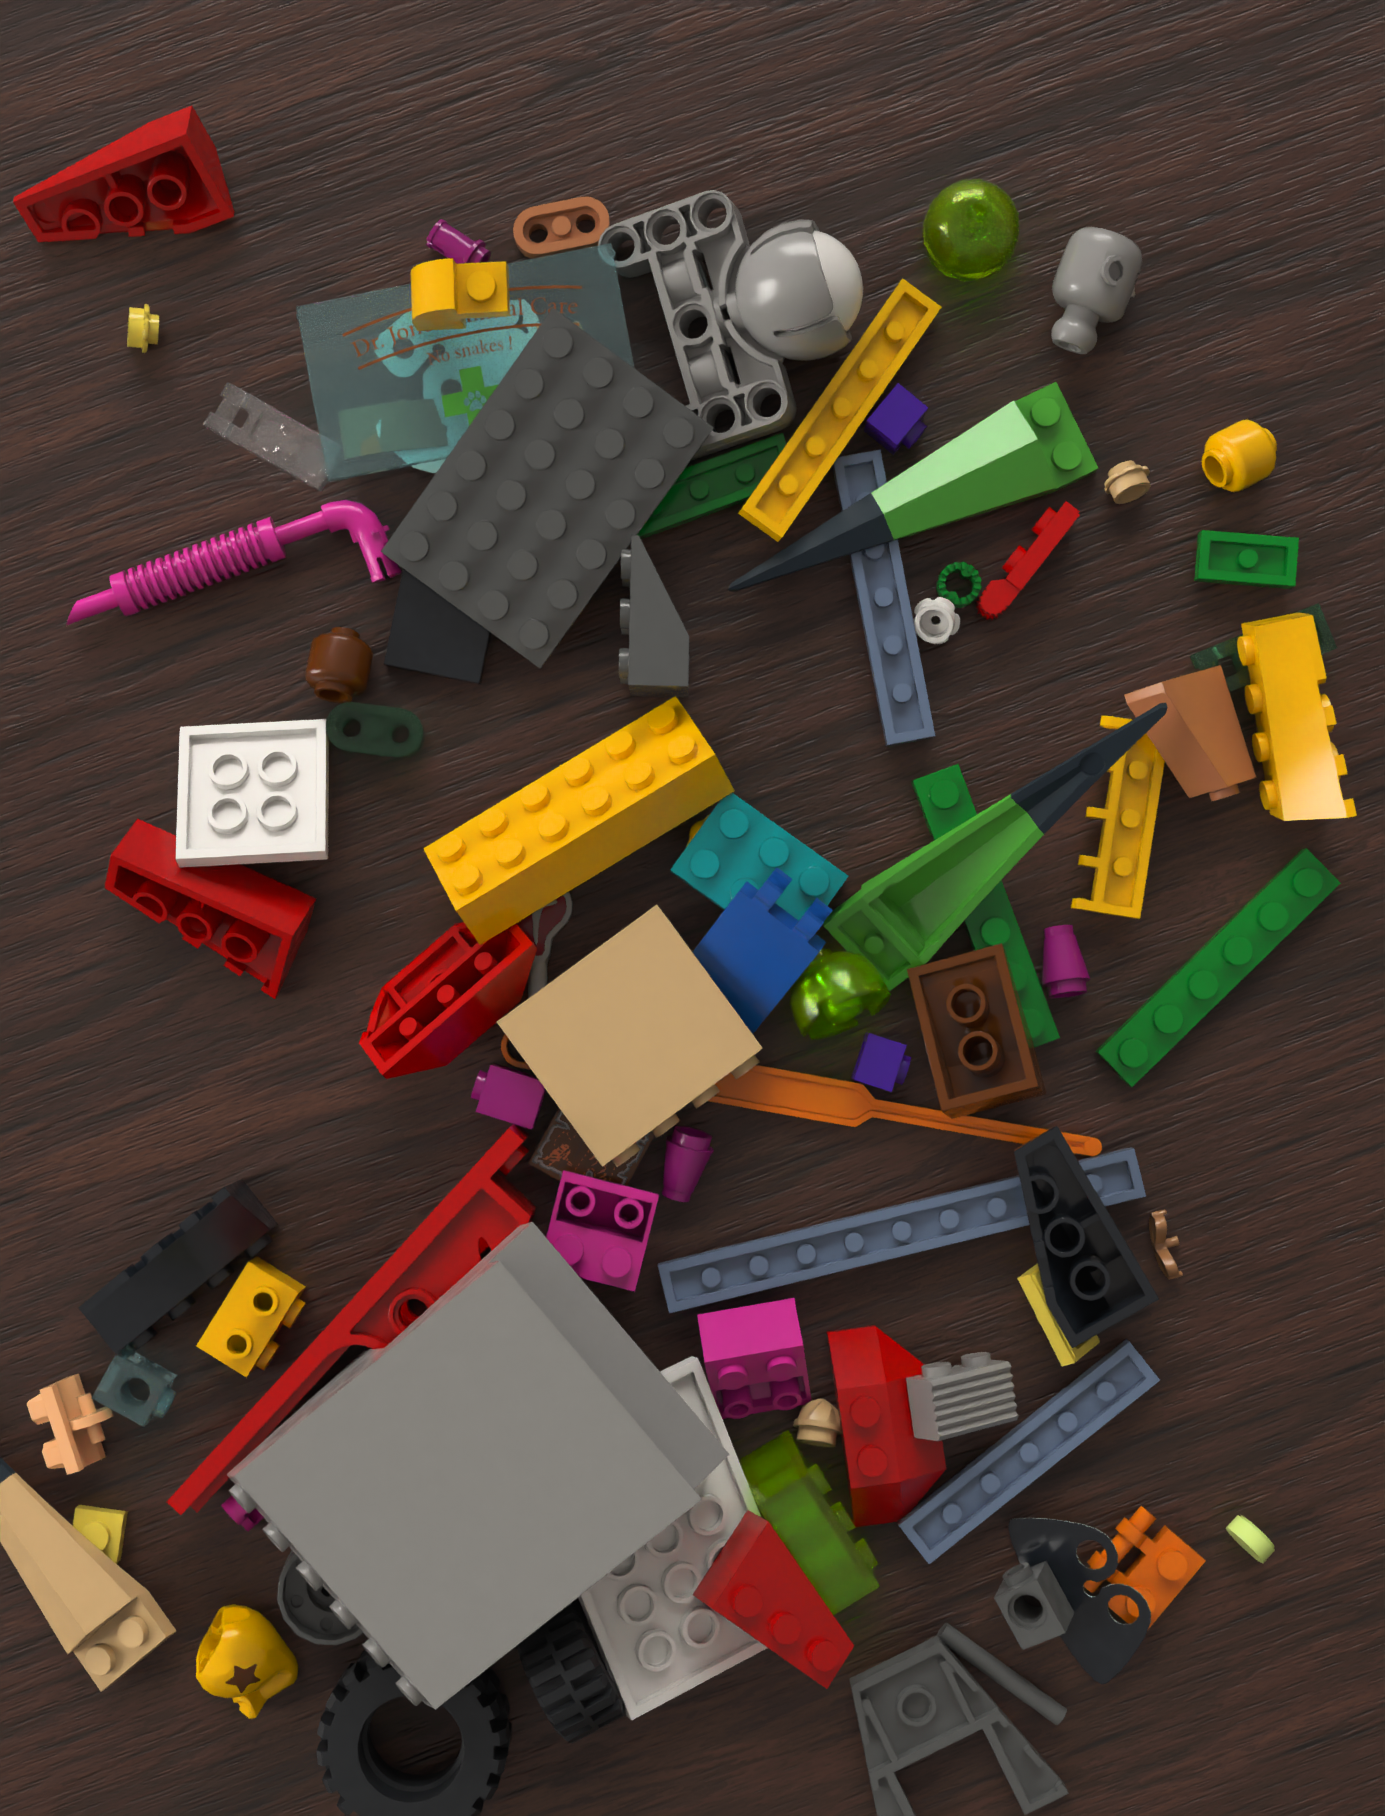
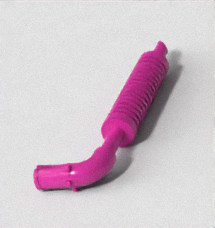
M349 500L334 501L321 505L322 511L278 527L275 526L270 516L257 521V527H254L251 523L247 525L248 530H245L244 527L238 528V534L232 530L229 531V537L225 533L221 534L219 541L216 537L210 539L211 544L205 540L201 542L202 547L198 544L192 545V551L189 547L183 548V554L179 550L174 552V557L171 554H167L164 556L165 561L159 557L155 559L156 564L151 560L146 562V567L143 564L137 565V571L132 567L128 569V574L123 570L110 575L109 579L112 588L78 600L69 614L67 625L118 606L127 617L140 612L141 607L144 610L150 608V603L153 606L158 605L159 599L162 603L168 601V596L173 600L177 598V592L180 596L186 595V589L192 593L195 591V586L199 590L204 588L205 582L208 586L213 585V579L217 583L223 581L222 576L230 579L232 572L235 576L241 574L240 569L245 573L250 571L249 566L257 569L259 568V562L263 566L268 565V559L273 563L286 558L284 545L327 529L331 533L342 529L349 530L353 543H359L371 575L372 583L386 580L380 560L383 561L387 575L390 578L401 574L402 571L397 563L381 552L389 541L386 532L390 530L389 526H383L376 514L362 503Z

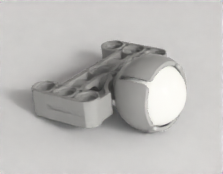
M710 190L613 224L601 234L598 243V250L602 260L621 276L631 278L649 272L653 274L690 402L686 407L714 427L692 460L781 431L788 427L795 419L797 407L786 368L782 364L784 359L811 361L826 358L842 350L851 342L852 335L849 329L859 313L863 298L861 272L851 252L834 237L820 232L813 220L799 219L781 223L764 232L750 246L739 209L722 192ZM717 208H725L727 213L725 221L717 228H707L709 214ZM670 225H680V234L677 240L671 244L663 245L661 242L663 231ZM626 241H634L635 248L630 258L625 261H617L616 253L619 246ZM704 260H705V262H706L707 269H708V272H709V276H710V279H711V282H712V286H713V289H714V290H712V291H711V289H710L709 282H708V279H707V275H706V272H705V268H704V265H703V261H704ZM698 317H706L708 325L705 333L699 338L690 339L688 328L691 322ZM730 353H732L741 384H738L731 358L729 355ZM771 394L780 395L781 407L779 411L771 417H762L760 407L765 397ZM724 410H733L735 415L733 426L724 433H717L715 429L716 417Z

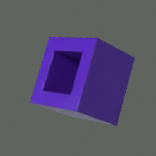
M897 383L868 418L864 432L892 455L896 453L902 444L910 449L928 427L922 422L928 407Z
M866 1032L851 1078L892 1092L894 1083L901 1085L904 1083L909 1069L911 1057L904 1055L907 1045Z

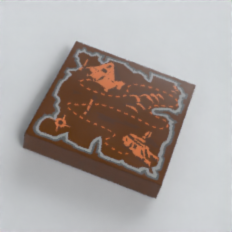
M558 1108L528 1164L558 1181L561 1180L563 1170L627 1186L655 1135L650 1131L635 1142L640 1151L620 1166L616 1167L611 1160L602 1167L561 1109Z

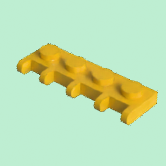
M1101 716L1100 726L1107 729H1119L1132 721V719ZM1146 733L1106 771L1111 773L1105 809L1087 807L1085 817L1103 820L1097 857L1079 855L1078 865L1095 868L1091 900L1072 898V909L1140 919L1165 763Z

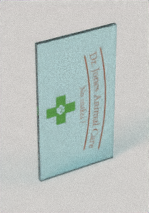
M608 243L507 264L509 267L510 316L466 318V329L417 331L412 323L411 283L297 306L296 318L299 321L325 462L324 472L328 481L332 482L446 459L552 308L556 309L635 368L614 260L616 253L612 249V244Z

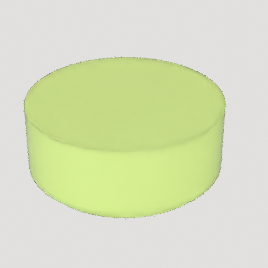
M1237 1515L1226 1527L1227 1532L1260 1563H1264L1275 1551V1546L1269 1538L1242 1515Z

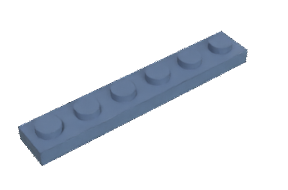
M881 449L838 457L832 465L841 512L887 483ZM897 539L849 555L886 747L935 737Z
M1125 1339L914 1507L906 1516L898 1520V1526L928 1564L932 1563L1158 1383L1160 1379L1130 1341Z

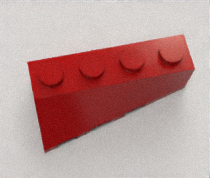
M140 819L135 821L112 852L105 882V889L157 923H161L166 919L176 925L179 932L183 935L182 939L198 949L203 943L226 958L227 961L223 966L238 976H241L246 971L263 982L264 985L261 991L273 999H276L280 993L307 933L316 898L240 864L179 867L176 861V835Z

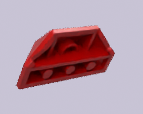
M464 922L454 924L381 988L370 1014L367 1031L363 1032L360 1038V1046L386 1079L447 1066L521 1001L537 947L517 923L481 945Z
M876 1325L828 1331L827 1337L837 1409L842 1430L841 1438L854 1528L897 1522L912 1511L946 1470L942 1440L933 1441L914 1438L906 1378L922 1375L921 1366L925 1364Z

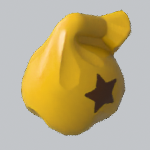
M236 1604L223 1606L219 1609L200 1643L196 1657V1678L203 1689L214 1696L232 1698L234 1703L240 1705L239 1710L249 1719H254L269 1698L294 1684L298 1677L299 1666L294 1654L271 1622L259 1611Z

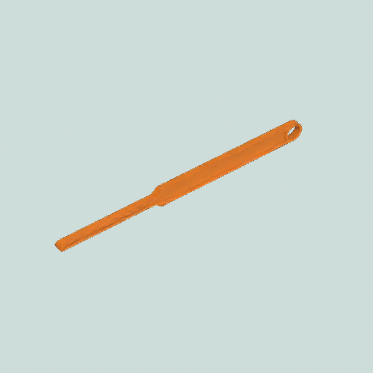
M504 1034L501 1041V1051L506 1061L515 1067L531 1070L526 1062L518 1061L510 1055L508 1050L509 1038ZM761 1065L754 1066L738 1079H735L730 1072L715 1083L720 1092L708 1100L715 1103L857 1127L873 1117L1025 1144L1049 1130L970 1115L951 1119L941 1110L875 1099L862 1083ZM1061 1132L1073 1153L1097 1156L1102 1151L1101 1142L1094 1137Z

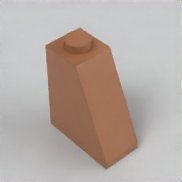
M1221 665L1166 680L1124 695L1127 705L1136 718L1160 703L1167 704L1166 714L1146 734L1189 798L1209 793L1211 802L1240 793L1238 783L1256 777Z

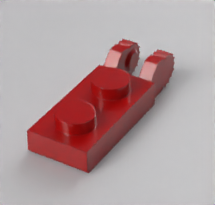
M1067 501L1058 512L1049 506L1031 529L1038 535L1034 543L1028 550L1019 545L1002 567L1009 575L1005 579L992 580L981 593L982 596L978 597L979 601L976 602L977 606L975 609L978 610L977 614H980L981 618L984 617L986 620L990 619L992 621L994 618L998 619V616L1003 614L1002 611L1004 612L1080 516L1078 514L1079 510Z

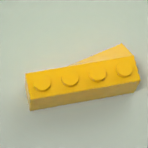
M1298 612L1242 623L1243 636L1238 637L1237 648L1240 661L1243 666H1248L1250 685L1245 686V700L1250 714H1255L1258 733L1252 735V746L1256 760L1263 764L1265 781H1261L1259 784L1263 807L1265 810H1270V815L1283 821L1336 819L1357 816L1353 798L1343 800L1339 783L1340 777L1348 774L1344 755H1339L1335 745L1330 742L1329 732H1332L1334 725L1337 724L1333 705H1331L1325 693L1320 694L1318 685L1325 683L1327 677L1313 615Z

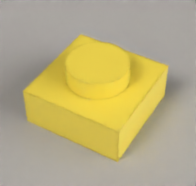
M78 1505L75 1508L73 1527L114 1563L117 1564L121 1560L128 1511Z

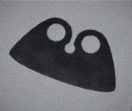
M1045 1518L1010 1520L1008 1529L1011 1543L1020 1564L1027 1562L1032 1567L1047 1561L1075 1612L1066 1633L1060 1635V1637L1083 1669L1100 1684L1108 1683L1129 1662L1143 1641L1151 1623V1611L1147 1601L1131 1586L1121 1583L1111 1584L1101 1588L1097 1596H1089L1083 1589L1086 1581L1100 1582L1108 1579L1115 1573L1118 1566V1554L1114 1544L1105 1533L1080 1523ZM1093 1540L1104 1547L1107 1553V1561L1100 1569H1090L1082 1565L1076 1554L1077 1547L1082 1541ZM1117 1595L1131 1598L1137 1604L1139 1610L1137 1620L1132 1624H1121L1115 1621L1108 1611V1603L1111 1598Z

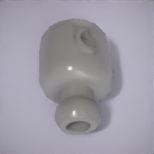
M1084 227L1071 236L1052 285L1055 301L1065 309L1063 317L1055 322L1051 330L1052 341L1055 345L1073 353L1087 354L1096 345V326L1098 322L1113 323L1123 317L1130 298L1135 297V284L1143 262L1141 250L1137 244L1123 235L1098 227Z

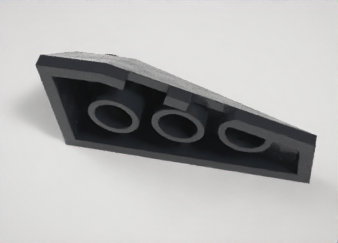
M1056 1125L1016 1148L1014 1154L1046 1304L1071 1347H1076L1159 1300L1151 1283L1058 1126Z

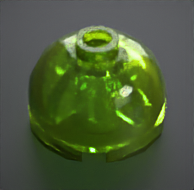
M980 178L961 179L945 187L930 203L922 226V238L924 237V245L931 263L944 275L960 281H974L975 278H983L989 274L992 276L998 273L1011 259L1020 235L1018 211L1011 197L997 184Z
M826 948L821 949L791 986L789 1005L801 1035L805 1038L808 1033L811 1040H818L837 1035L859 1025L854 1017L867 1008L872 1016L875 1015L889 1002L891 993L879 971L864 956L849 951L832 953L831 949Z

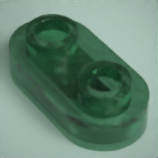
M346 702L336 706L329 713L326 720V733L329 740L339 749L350 753L399 759L408 758L420 750L425 739V730L421 720L414 713L403 708ZM350 720H358L361 724L360 733L355 737H348L344 732V727ZM398 726H406L409 730V737L403 743H396L392 738L393 730Z

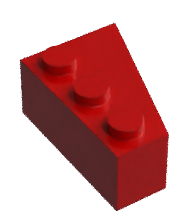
M747 1510L694 1591L693 1596L805 1675L828 1689L854 1648V1644L769 1521Z

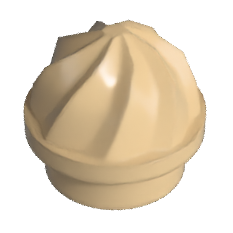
M816 1399L802 1406L798 1418L794 1419L793 1426L798 1428L796 1441L820 1447H835L837 1435L842 1434L839 1411L825 1399Z

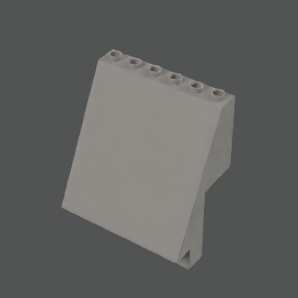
M533 1222L517 1227L385 1348L366 1349L236 1465L227 1476L235 1484L229 1489V1492L241 1507L248 1513L256 1508L266 1519L268 1524L262 1530L281 1552L290 1547L302 1561L296 1567V1570L315 1591L323 1585L335 1599L329 1608L349 1630L356 1624L368 1637V1640L362 1645L368 1654L382 1668L390 1663L400 1674L401 1678L395 1684L409 1701L415 1706L423 1701L426 1705L436 1710L700 1502L702 1498L694 1489L729 1453Z

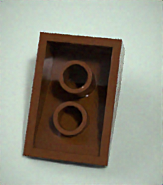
M1002 943L907 969L941 1111L953 1119L1046 1095L1035 1047Z

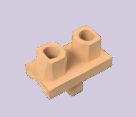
M79 1374L66 1377L40 1389L41 1394L27 1402L32 1421L37 1425L50 1421L55 1436L54 1439L43 1444L42 1453L47 1468H65L68 1475L79 1472L84 1467L106 1457L101 1441L105 1440V1436L100 1422L111 1418L113 1413L110 1406L99 1409L95 1408L91 1393L85 1394Z

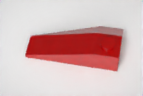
M192 105L148 122L22 192L13 199L14 205L38 242L96 239L99 234L128 232L129 237L145 236L146 231L173 229L174 234H185L234 217V208L216 147Z

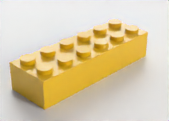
M675 696L423 849L456 912L481 945L735 790L714 751Z

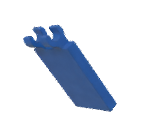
M777 867L759 890L746 881L693 951L695 957L752 1034L825 945L826 942L816 935V932L833 911L816 898L798 921L775 902L793 880Z

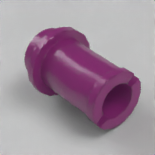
M440 219L433 226L426 240V246L436 250L446 258H453L456 264L488 262L491 256V252L485 248L486 244L481 239L473 241L450 226L443 219Z

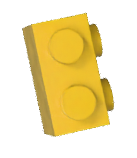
M258 1256L254 1257L246 1264L196 1347L245 1377L249 1376L256 1367L265 1370L280 1347L278 1343L273 1341L282 1325L291 1328L306 1305L305 1302L299 1299L306 1286Z

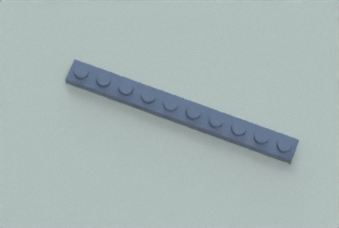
M1130 1147L1078 1160L1104 1206L1146 1197L1134 1148ZM1019 1175L661 1262L658 1263V1270L668 1311L673 1313L1030 1224Z

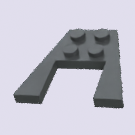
M938 1635L849 1678L877 1816H916L895 1772L983 1729L1024 1815L1069 1794L1062 1779Z

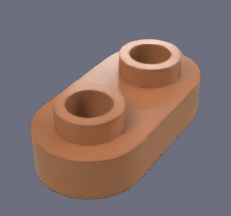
M578 197L525 209L516 218L513 233L516 245L523 255L534 260H543L597 248L601 234L606 228L610 227V220L606 207L599 200L592 197ZM582 220H590L595 224L594 229L589 233L580 232L577 226ZM541 229L547 232L548 236L543 242L536 243L530 239L531 233Z

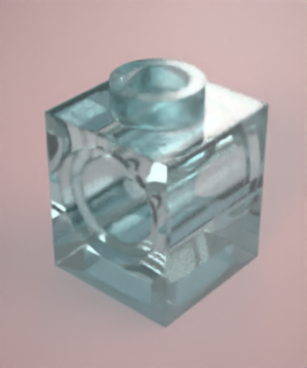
M126 1347L115 1354L92 1399L144 1427L155 1416L162 1419L169 1410L177 1395V1392L170 1389L177 1375ZM131 1378H141L148 1384L150 1390L148 1400L142 1401L132 1396L129 1390Z

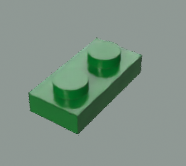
M1201 530L1197 538L1194 581L1292 589L1296 585L1299 538Z

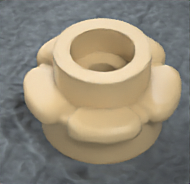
M1132 460L1117 464L1108 472L1109 478L1104 483L1105 492L1111 494L1114 502L1117 504H1124L1138 499L1148 492L1151 487L1147 478L1150 473L1149 468L1136 465Z

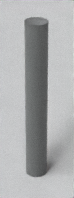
M949 1623L943 1624L937 1635L949 1649L1053 1724L1058 1725L1061 1723L1067 1713V1709Z

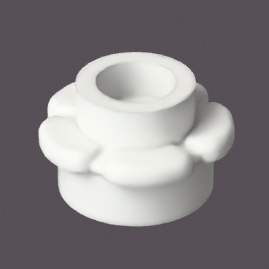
M937 597L935 600L926 598L920 601L914 609L916 616L913 618L916 634L924 641L932 644H942L948 641L949 636L956 634L960 626V617L954 612V604L943 597ZM933 616H938L941 621L939 624H934L932 622Z

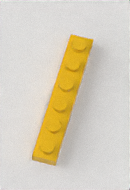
M902 278L738 514L777 542L780 541L942 308L940 305Z

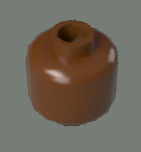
M335 627L331 629V633L321 634L315 637L311 643L305 680L310 687L315 689L314 694L322 700L333 703H349L353 697L363 694L367 689L373 651L366 642L359 639L360 634L355 630Z

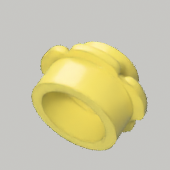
M144 304V309L129 307L127 347L142 348V353H146L148 344H158L159 315L150 314L148 304Z

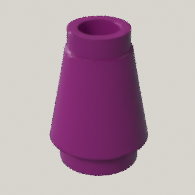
M1058 925L1045 928L1042 987L1047 988L1048 998H1068L1086 994L1088 992L1086 982L1091 979L1074 934L1073 925Z
M675 1126L672 1136L666 1137L663 1189L661 1193L663 1196L679 1202L690 1201L691 1194L694 1192L714 1151L710 1146L712 1140L710 1134L692 1127Z

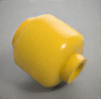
M1247 419L1238 421L1209 437L1205 443L1201 461L1203 471L1208 480L1217 487H1222L1231 492L1244 490L1265 479L1274 470L1277 451L1276 440L1268 429L1261 427L1258 423Z

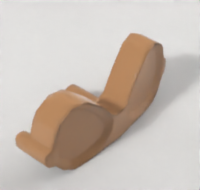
M1163 1209L1150 1213L1149 1231L1159 1267L1166 1278L1170 1280L1183 1276V1273L1178 1270L1175 1260L1167 1249L1179 1246V1240L1177 1236L1166 1239L1167 1223L1164 1215L1167 1214V1211Z

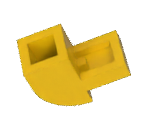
M453 258L424 262L411 269L412 323L417 331L466 329V318L510 316L509 267L506 261L456 264Z

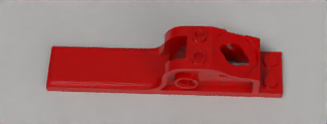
M513 1124L506 1130L167 1500V1503L176 1512L182 1515L191 1507L198 1513L229 1479L227 1474L266 1439L351 1345H362L372 1349L385 1348L419 1317L411 1311L409 1307L410 1299L420 1300L429 1308L482 1260L481 1253L486 1248L490 1247L492 1251L517 1227L532 1222L537 1207L498 1172L500 1170L506 1176L527 1154L529 1150L523 1145V1142L530 1136L528 1132L516 1124Z

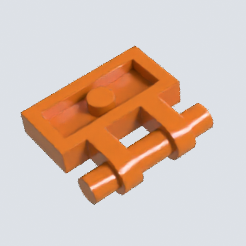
M1141 1505L1129 1520L1124 1517L1115 1529L1118 1533L1111 1541L1118 1554V1564L1133 1546L1142 1552L1124 1573L1116 1568L1115 1573L1106 1580L1111 1584L1121 1583L1131 1586L1144 1597L1151 1611L1150 1628L1206 1560L1166 1525L1161 1528L1153 1539L1147 1536L1145 1531L1156 1518ZM1105 1549L1101 1553L1096 1551L1087 1561L1090 1569H1100L1105 1565L1107 1561ZM1089 1580L1083 1586L1093 1594L1103 1581L1094 1582ZM1117 1595L1110 1599L1108 1607L1126 1623L1132 1624L1137 1620L1139 1610L1137 1604L1131 1598Z

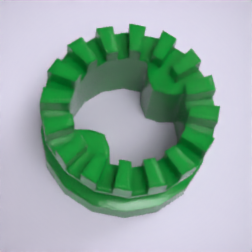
M954 562L946 566L940 573L936 583L938 597L950 600L955 608H964L970 605L979 595L982 587L979 572L966 562ZM959 573L962 580L970 579L972 584L971 593L966 597L958 598L955 591L948 592L945 582L949 575Z

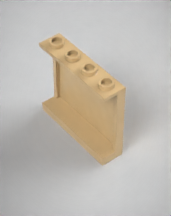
M658 905L652 907L497 1021L500 1028L602 1167L611 1160L616 1167L626 1162L640 1151L635 1142L650 1131L653 1132L656 1138L664 1134L680 1121L675 1114L677 1111L690 1102L693 1103L696 1109L720 1092L715 1083L730 1072L735 1079L741 1077L760 1062L755 1054L763 1049Z

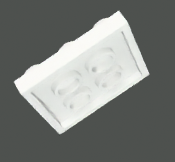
M326 719L180 727L176 861L179 867L328 859L329 727Z

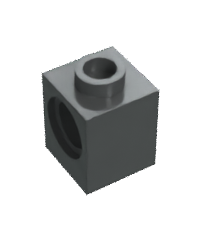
M1047 1561L1032 1567L1027 1562L1021 1563L1003 1574V1581L994 1599L1022 1651L1066 1633L1075 1612ZM1022 1595L1034 1596L1040 1601L1042 1606L1034 1607L1029 1605Z

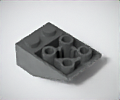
M631 535V549H622L621 551L622 586L630 587V599L620 600L621 635H629V648L619 649L620 684H628L630 696L689 697V635L639 535Z

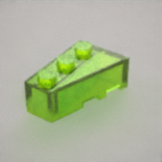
M789 1430L739 1460L757 1507L774 1528L833 1615L880 1587L872 1570L873 1567L879 1564L873 1551L864 1538L856 1542L850 1532L856 1526L841 1501L833 1504L827 1494L832 1488L817 1463L810 1466Z

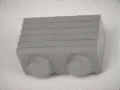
M977 1352L961 1356V1365L951 1367L950 1362H936L921 1366L922 1375L906 1378L914 1438L941 1441L1017 1420L1019 1415L1015 1411L1017 1404L1014 1402L1016 1395L1012 1391L1014 1384L1011 1382L1013 1378L1010 1372L1011 1364L1008 1361L991 1360L989 1352Z

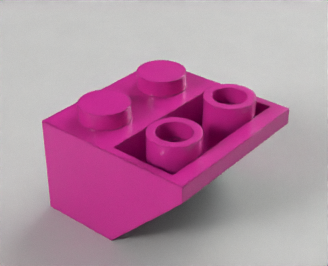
M563 1170L546 1238L580 1278L635 1292L659 1194Z
M794 1298L697 1315L708 1383L722 1419H740L750 1414L777 1409L791 1410L812 1401Z

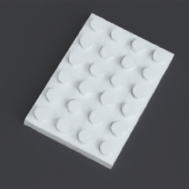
M693 1356L660 1371V1373L729 1455L694 1489L702 1498L700 1502L578 1597L607 1671L625 1704L626 1716L630 1720H634L767 1649L766 1646L693 1596L694 1591L747 1510L761 1517L699 1359Z

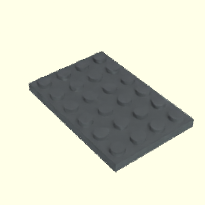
M552 308L381 552L534 665L542 668L621 558L622 549H628L631 545V535H638L711 434L714 427L556 309Z

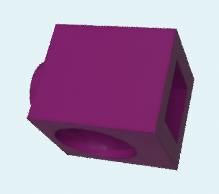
M493 1063L490 1064L488 1072L479 1071L471 1098L479 1101L475 1112L532 1130L536 1125L546 1089L534 1075Z

